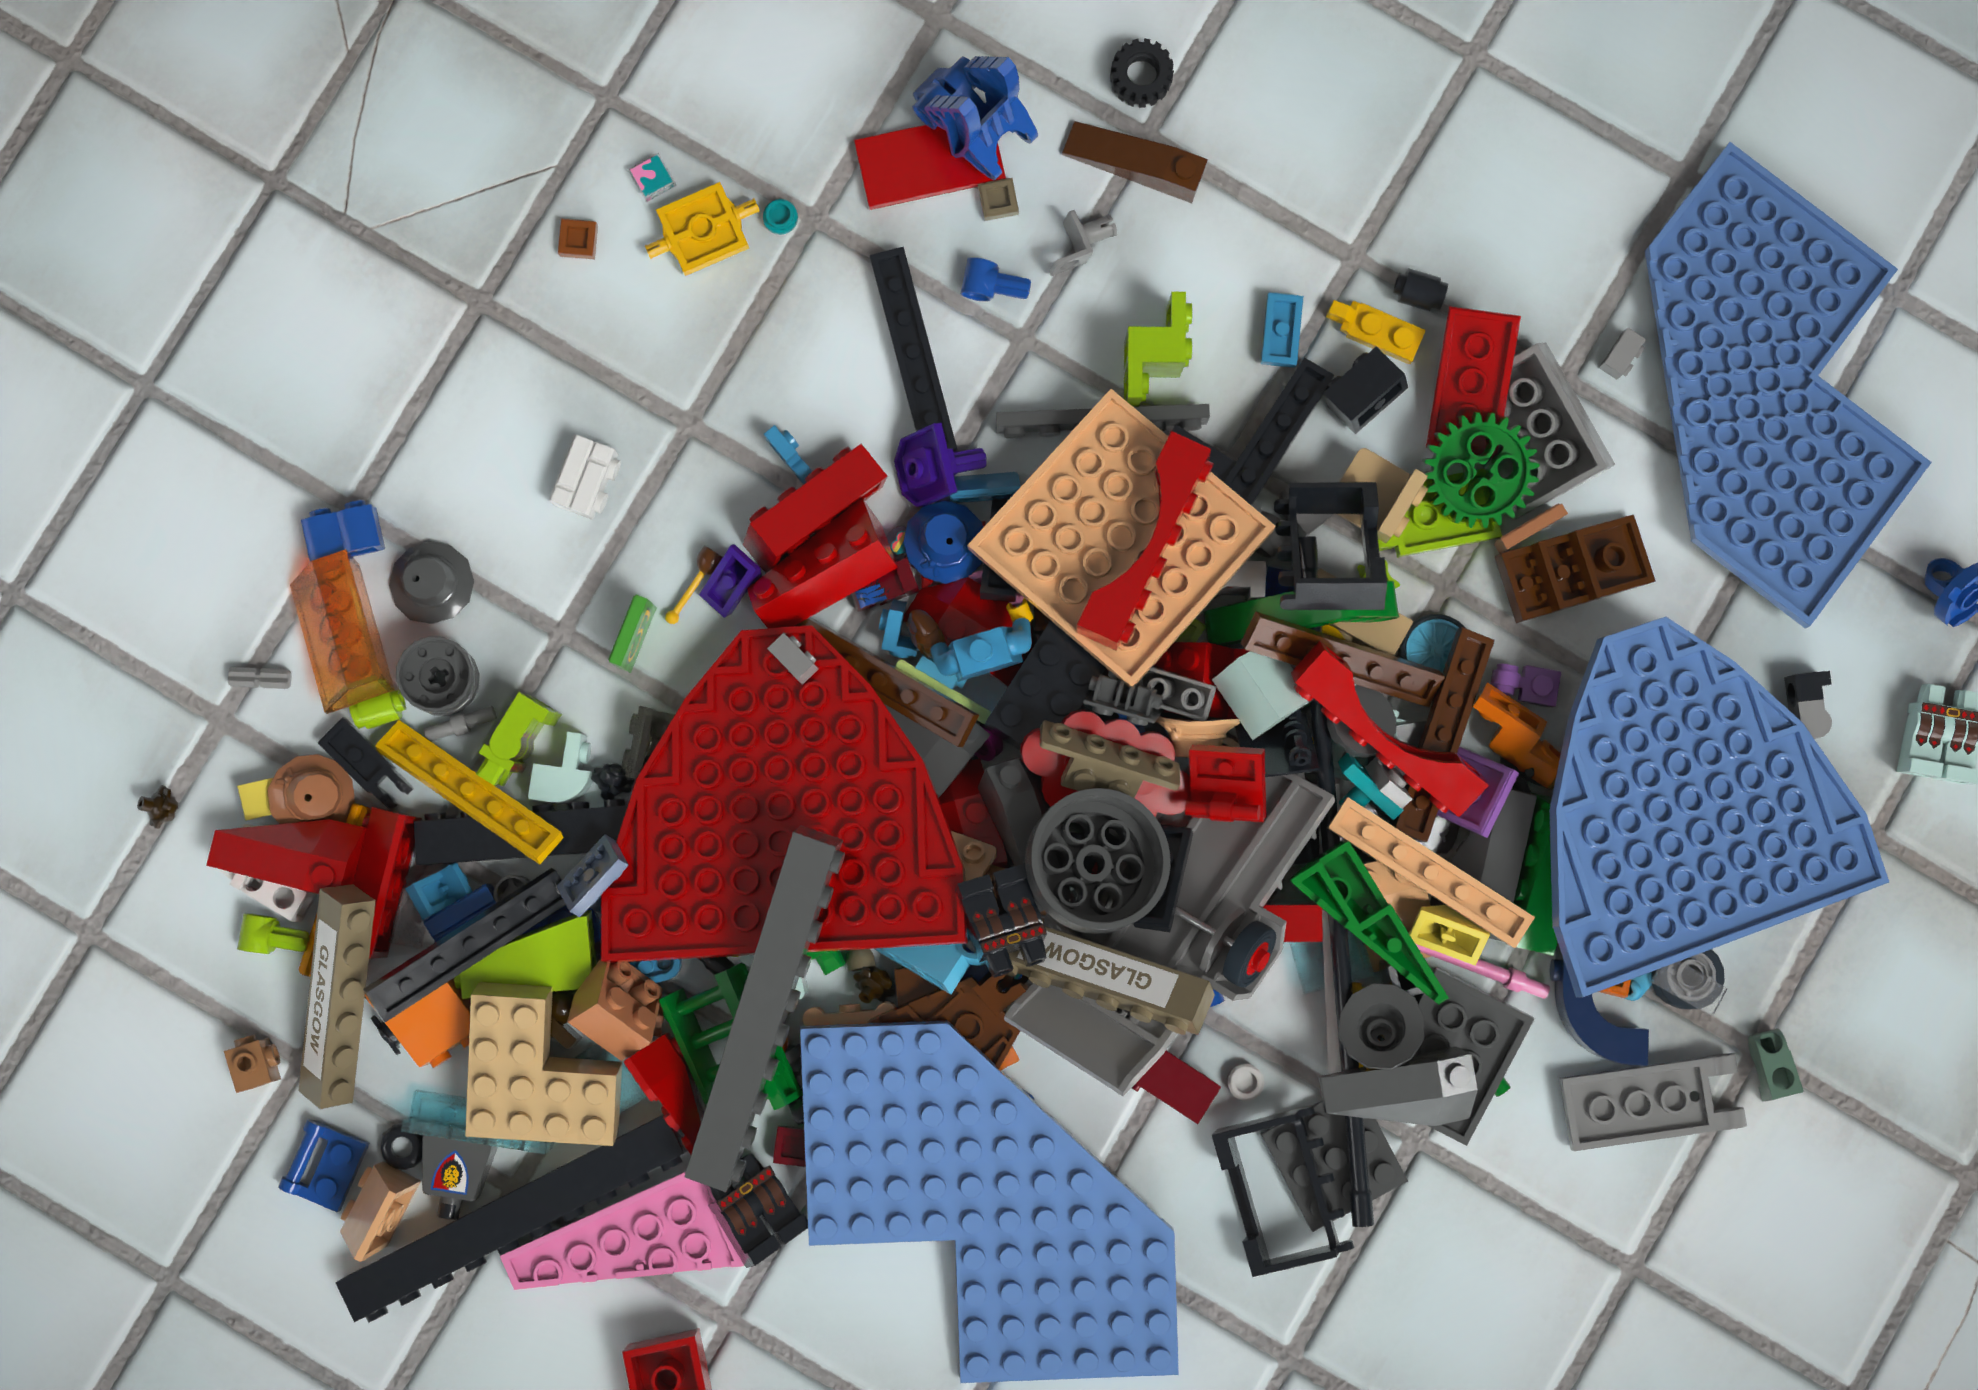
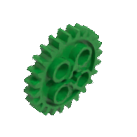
M1473 412L1472 421L1469 423L1464 415H1460L1458 419L1459 427H1456L1451 422L1445 423L1448 434L1444 435L1436 432L1434 435L1440 442L1438 446L1427 445L1428 450L1434 453L1433 458L1422 459L1423 463L1431 466L1430 471L1424 472L1428 476L1427 479L1432 480V483L1426 486L1428 488L1427 492H1436L1437 494L1430 503L1432 505L1444 503L1440 514L1443 516L1454 511L1452 522L1458 524L1465 516L1466 526L1469 528L1474 526L1476 519L1479 520L1482 528L1488 527L1489 518H1492L1495 524L1502 525L1501 514L1504 513L1510 518H1515V513L1512 509L1514 505L1526 508L1524 501L1521 499L1523 494L1534 496V492L1527 485L1528 483L1539 482V478L1530 475V470L1540 467V464L1529 460V457L1534 455L1537 449L1525 448V445L1531 439L1530 436L1517 437L1521 429L1520 425L1515 424L1507 429L1509 422L1507 417H1502L1495 424V413L1488 412L1483 422L1480 413ZM1482 435L1487 443L1486 448L1481 454L1475 455L1471 450V442L1476 436ZM1498 445H1501L1502 450L1498 454H1496L1490 461H1488L1492 456L1493 452L1495 451V448ZM1509 458L1513 463V471L1509 476L1502 478L1498 473V465L1503 459ZM1459 463L1463 468V475L1457 482H1450L1447 477V470L1452 464ZM1486 463L1483 468L1486 472L1484 477L1476 476L1474 478L1477 474L1474 468L1475 464L1484 465ZM1473 479L1466 492L1460 496L1459 490ZM1487 486L1490 497L1486 503L1478 505L1475 502L1474 493L1479 487Z

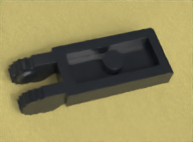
M342 717L317 742L367 793H372L391 811L398 804L389 793L378 786L386 777L401 792L407 795L414 789L401 774L394 770L396 767L347 718Z

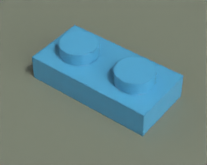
M1268 293L1260 364L1291 368L1297 366L1304 296Z

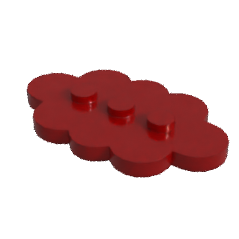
M1080 709L1069 713L1061 722V724L1071 729L1087 734H1096L1106 740L1124 746L1130 745L1140 751L1156 756H1164L1175 761L1174 747L1167 737L1154 731L1139 733L1137 728L1126 719L1114 718L1103 722L1097 714L1089 710ZM1040 728L1028 733L1021 743V758L1031 772L1042 776L1041 793L1045 801L1052 807L1064 797L1078 792L1077 790L1061 786V776L1070 757L1041 748ZM1180 770V786L1178 790H1172L1143 780L1134 798L1148 808L1155 817L1157 812L1167 815L1182 813L1185 811L1186 801H1191L1190 777L1186 772Z

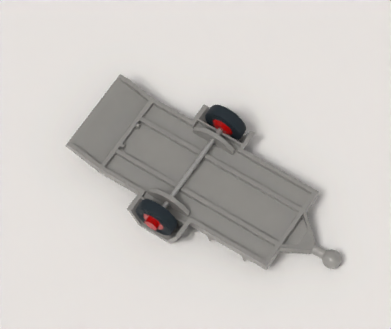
M1308 706L1302 711L1301 714L1306 713L1310 733L1312 736L1313 731L1311 707ZM1226 737L1223 739L1222 746L1239 747V743ZM1190 764L1187 766V768H1186L1185 771H1184V772H1186V773L1189 775V777H1190ZM1305 773L1265 777L1266 818L1264 822L1211 821L1208 818H1193L1190 815H1185V811L1176 815L1157 812L1156 819L1160 824L1192 828L1193 831L1171 932L1135 928L1132 923L1122 929L1108 933L1093 934L1073 930L1070 935L1208 980L1212 989L1232 1001L1251 998L1281 954L1285 937L1286 921L1263 907L1276 888L1279 890L1283 888L1281 880L1309 839L1315 840L1317 838L1316 829L1334 804V795L1305 780ZM1109 828V833L1105 831L1106 840L1112 845H1118L1119 836L1117 832ZM1085 856L1083 861L1084 868L1087 872L1096 874L1098 871L1097 862L1092 857ZM1121 862L1119 866L1121 875L1131 880L1133 878L1132 867L1126 862ZM1070 890V903H1075L1077 899L1076 891ZM1100 890L1098 893L1099 903L1104 908L1110 909L1112 897L1108 892ZM1033 983L1012 1004L1004 1016L1006 1022L1121 1096H1124L1165 1053L1177 1033L1167 1029L1164 1023L1151 1020L1150 1023L1142 1022L1132 1017L1129 1011L1117 1008L1116 1011L1107 1010L1099 1006L1094 999L1083 996V999H1075L1065 994L1062 988L1050 985L1049 988H1044Z

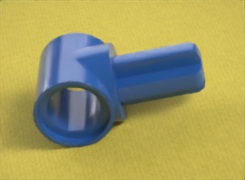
M968 258L960 294L976 301H991L995 294L1027 299L1030 293L1031 280L999 273L998 265L990 260Z

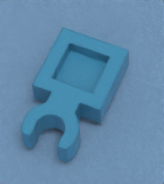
M774 425L764 433L766 441L804 485L807 483L805 478L812 470L795 450L799 444L788 430H784L781 433Z

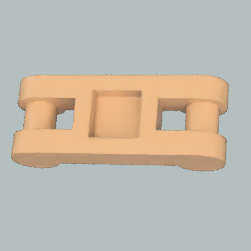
M885 1001L879 1004L876 1009L861 1010V1004L839 1005V1012L825 1013L822 1008L814 1006L805 1011L802 1020L805 1026L865 1024L871 1018L892 1010L896 1006L892 1002Z

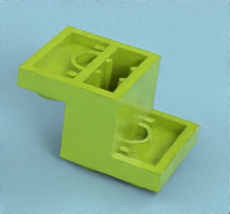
M1171 292L1166 307V327L1128 326L1124 340V400L1133 407H1139L1141 402H1146V394L1149 393V377L1180 378L1183 368L1189 366V360L1192 359V338H1186V333L1189 332V324H1192V303H1186V292Z

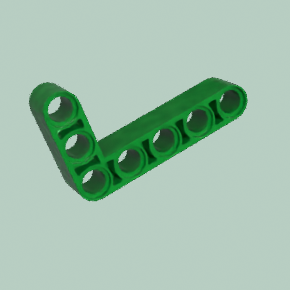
M1387 581L1384 610H1284L1280 607V597L1285 594H1293L1292 591L1204 611L1208 643L1221 646L1241 643L1255 612L1309 629L1339 622L1371 623L1399 618L1393 581Z

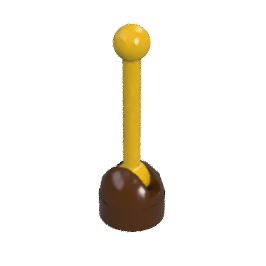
M706 545L703 546L697 556L699 573L674 609L665 614V620L669 624L678 622L680 611L704 576L712 575L723 558Z

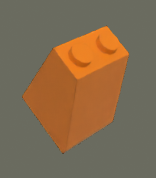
M453 978L385 1022V1024L419 1067L431 1064L432 1068H435L450 1059L452 1056L449 1051L459 1044L463 1048L469 1046L471 998L462 999L461 988H456Z

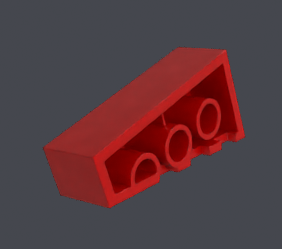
M861 498L748 587L747 590L754 612L767 628L793 627L895 570L898 566L882 524L865 500Z

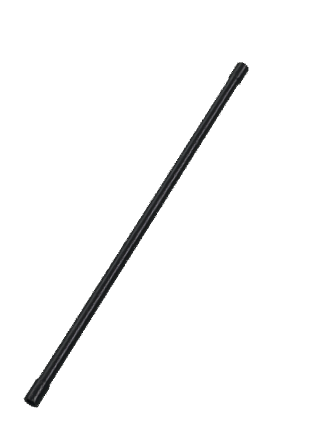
M1316 536L1298 537L1301 578H1318L1319 564ZM1322 626L1310 628L1322 633ZM1313 698L1310 701L1313 743L1320 771H1316L1317 786L1334 795L1335 798L1334 804L1320 823L1322 850L1324 852L1339 843L1340 836L1327 829L1337 813L1332 740L1327 727V717L1321 711L1324 706ZM1328 914L1337 1028L1339 1030L1340 1013L1353 994L1348 929ZM1338 1037L1341 1071L1359 1068V1062L1347 1054ZM1345 1116L1351 1183L1352 1226L1369 1227L1374 1225L1372 1193L1369 1188L1364 1118Z

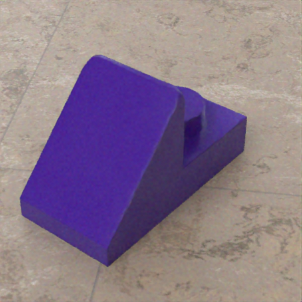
M733 544L728 548L699 595L722 617L726 618L733 613L747 592V588L762 577L761 569L741 549Z

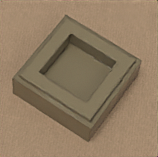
M1013 178L978 184L984 221L1019 215Z

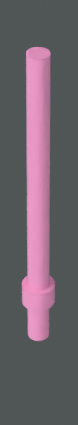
M1416 944L1422 953L1501 982L1503 987L1517 993L1522 990L1543 999L1549 994V985L1528 978L1525 972L1510 967L1507 970L1481 959H1478L1475 966Z

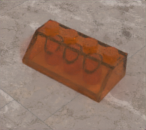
M346 549L311 561L290 584L324 712L329 714L395 691L359 563Z

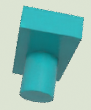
M1346 753L1338 761L1342 773L1355 784L1338 802L1340 806L1346 797L1363 807L1372 800L1392 820L1404 811L1378 789L1365 767L1353 756Z

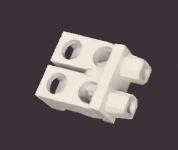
M244 824V825L242 826V828H243V827H254V826H253V825H249V824ZM219 869L225 876L231 879L229 885L241 890L289 921L302 922L317 896L316 893Z

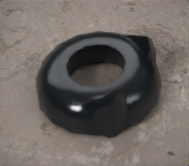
M403 1122L395 1124L383 1132L380 1150L386 1163L395 1169L407 1170L414 1168L422 1162L424 1131L412 1123ZM405 1137L412 1143V1152L408 1157H400L395 1154L393 1143L396 1138Z

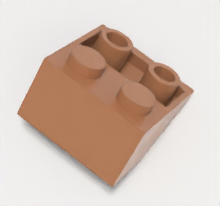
M600 959L574 994L567 1022L622 1061L652 1043L660 1005L659 999H661L663 988L633 967L629 962L604 963Z

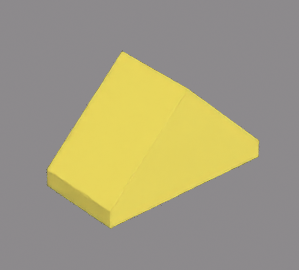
M1447 905L1421 907L1409 932L1415 944L1475 966L1490 936L1489 932Z

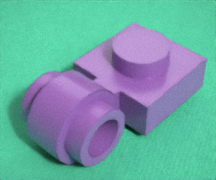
M1500 663L1497 664L1496 670H1492L1490 684L1506 695L1513 696L1515 689H1519L1517 701L1546 707H1556L1561 677L1560 671L1526 665L1523 666L1521 676L1518 673L1519 667Z

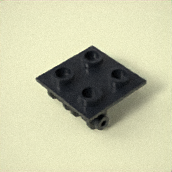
M1300 709L1254 740L1251 739L1241 722L1235 726L1239 747L1265 749V777L1320 771L1306 713L1301 714Z

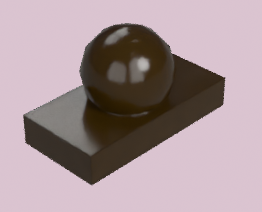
M569 990L553 991L551 1036L565 1049H571L583 1038L567 1024L574 994Z

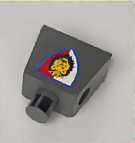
M432 1130L423 1134L422 1191L427 1195L440 1196L437 1217L452 1220L459 1219L462 1200L475 1201L480 1198L499 1141L465 1137L464 1135Z

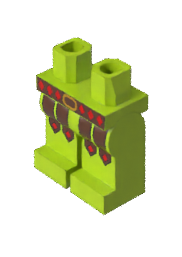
M518 692L492 734L490 744H484L480 749L479 754L486 758L476 772V775L492 785L497 786L499 784L500 786H505L512 773L522 774L528 765L523 761L532 755L534 740L544 724L555 726L562 714L537 698Z

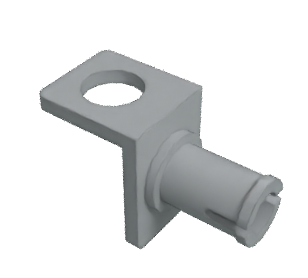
M1075 210L1069 211L1063 221V225L1076 253L1056 260L1049 270L1050 275L1054 276L1087 263L1093 253L1090 244L1116 236L1117 228L1115 223L1109 225V222L1113 221L1111 215H1105L1083 225L1080 223Z

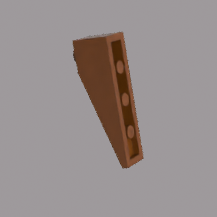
M1076 121L1073 123L1062 152L1063 156L1192 203L1208 161L1206 158L1177 147Z

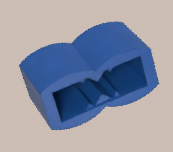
M358 500L344 504L345 509L331 513L329 508L309 512L310 517L302 519L301 523L310 562L315 565L326 564L384 550L385 545L377 508L372 504L366 505L364 500Z

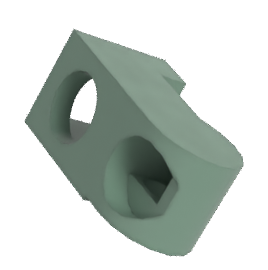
M1777 1028L1750 1035L1748 1037V1047L1761 1087L1758 1088L1762 1102L1804 1092L1791 1050L1789 1051L1781 1030Z

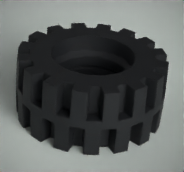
M1144 38V42L1134 39L1132 44L1125 43L1122 45L1121 50L1117 51L1114 56L1110 72L1112 89L1114 93H1118V98L1122 102L1127 100L1129 106L1134 107V104H1139V108H1145L1146 104L1150 103L1153 106L1157 104L1159 99L1162 100L1166 96L1174 73L1173 60L1169 58L1170 53L1168 50H1162L1160 43L1156 41L1155 44H1151L1150 39ZM1137 61L1150 63L1156 70V79L1148 85L1135 84L1127 75L1128 67Z

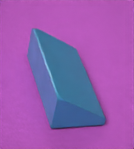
M1017 472L954 476L957 493L950 495V502L968 503L992 501L993 499H1010L1021 487L1019 474Z

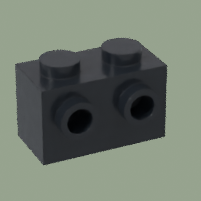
M1376 346L1369 353L1361 354L1354 361L1352 368L1343 376H1337L1331 380L1323 395L1327 407L1349 429L1357 434L1408 388L1405 373Z

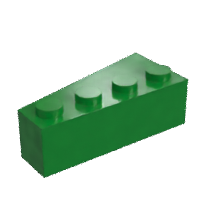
M1536 794L1537 799L1513 902L1535 918L1516 947L1554 956L1558 941L1552 921L1549 812L1552 797Z

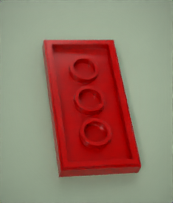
M921 125L854 140L869 210L975 188L981 183L1006 179L998 144L996 147L997 164L1000 166L1002 174L996 180H993L982 174L964 157L955 158L951 154L947 132L939 126L936 129H932L927 125Z
M1449 306L1426 448L1427 445L1438 446L1440 443L1434 435L1436 432L1444 435L1448 434L1445 423L1451 422L1456 427H1459L1458 419L1460 415H1464L1469 423L1472 421L1473 412H1479L1483 422L1488 412L1495 413V424L1504 417L1521 316ZM1482 435L1476 436L1471 442V450L1475 455L1481 454L1486 448L1487 443ZM1499 445L1495 448L1491 456L1492 458L1498 454Z

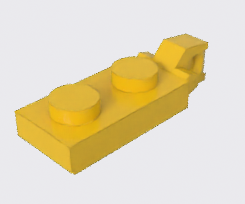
M1333 300L1326 315V318L1342 324L1340 331L1347 334L1346 338L1372 349L1377 346L1384 354L1406 364L1413 362L1426 331L1356 301H1352L1349 306Z

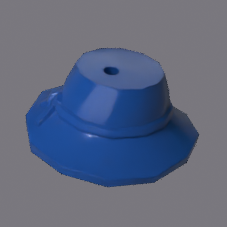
M941 501L922 507L907 522L903 543L909 563L924 578L943 584L969 577L982 564V561L968 550L967 547L983 529L982 522L965 505ZM947 538L952 539L951 545L947 544Z

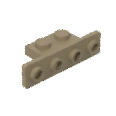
M1044 720L1040 726V747L1070 757L1061 776V786L1077 791L1093 788L1111 789L1125 793L1133 798L1136 796L1143 780L1172 790H1178L1180 786V764L1167 757L1149 754L1130 745L1124 746L1106 740L1096 734H1087L1071 729L1061 723Z

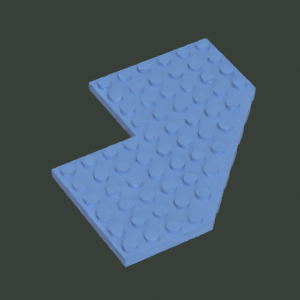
M1729 142L1645 250L1691 542L1803 628H1808L1932 462L1818 376L1898 269L1741 149Z
M948 1020L801 1026L809 1246L955 1240L960 1383L1179 1375L1175 1233L1170 1224L1163 1218L1161 1219L1147 1206L1145 1201L1113 1175L1108 1167L1076 1141L1071 1133L1034 1102V1099L1013 1080L1011 1081L986 1055L965 1039Z

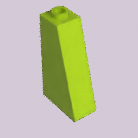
M587 910L581 917L574 914L521 934L454 977L456 988H461L462 999L471 998V994L479 982L553 987L552 992L579 989L597 964L592 910Z

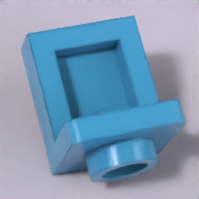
M893 599L890 609H883L880 618L879 630L885 631L881 649L889 651L890 655L898 658L916 656L918 650L912 643L911 638L900 635L907 602Z
M456 862L405 888L422 920L434 915L472 892L466 875L461 871Z

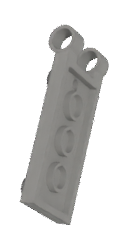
M1735 1053L1716 1054L1703 1058L1559 1078L1570 1149L1572 1151H1580L1746 1127L1744 1107L1722 1108L1714 1111L1708 1078L1710 1076L1737 1073ZM1692 1091H1697L1698 1093L1696 1101L1690 1099Z

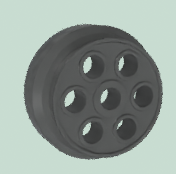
M1093 788L1081 790L1064 797L1039 818L1027 842L1025 868L1027 880L1034 897L1053 919L1076 931L1093 934L1108 933L1122 929L1140 920L1158 903L1169 879L1170 850L1160 823L1142 803L1119 791ZM1070 823H1077L1082 827L1084 832L1082 840L1071 836L1069 832ZM1106 828H1111L1117 832L1119 836L1118 845H1112L1106 840ZM1049 851H1055L1061 856L1062 867L1060 869L1054 868L1049 864L1047 860ZM1085 856L1092 857L1097 862L1098 871L1096 874H1091L1084 868L1083 861ZM1121 862H1126L1132 867L1133 878L1131 880L1121 875L1119 870ZM1064 885H1069L1076 891L1077 899L1075 903H1069L1063 898L1062 888ZM1100 890L1108 892L1112 897L1110 909L1104 908L1099 903L1098 893Z

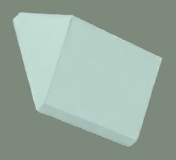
M1251 651L1236 659L1212 679L1252 740L1309 703L1293 688L1296 683L1291 675L1293 668L1289 663Z

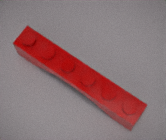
M1171 431L1155 465L1154 474L1159 490L1160 511L1153 536L1141 557L1127 572L1110 584L1092 592L1077 623L1078 634L1117 651L1121 642L1128 643L1136 626L1131 620L1137 609L1143 612L1152 591L1148 590L1147 587L1152 577L1159 579L1166 565L1167 559L1162 556L1168 545L1175 546L1183 527L1178 525L1183 513L1190 515L1197 501L1198 495L1193 492L1199 481L1206 482L1214 463L1209 461L1211 448Z
M1321 640L1291 672L1296 683L1293 688L1298 694L1309 702L1314 698L1324 707L1321 711L1335 724H1338L1340 721L1351 728L1348 733L1355 741L1363 747L1368 743L1378 751L1375 754L1376 757L1390 769L1396 765L1405 773L1402 776L1403 779L1415 790L1420 791L1421 788H1424L1432 796L1429 800L1443 813L1446 814L1450 810L1460 817L1489 786L1483 775L1456 752H1435L1416 748L1397 740L1382 730L1368 716L1361 705L1355 690L1353 673L1348 663Z

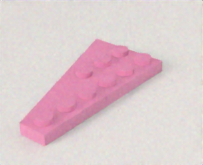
M686 1171L500 1255L514 1290L575 1282H595L597 1280L614 1278L624 1279L673 1274L674 1272L702 1271L711 1270L712 1268L742 1267L745 1265L721 1227L716 1215L713 1214L708 1206L713 1201L709 1196L706 1186L685 1178Z

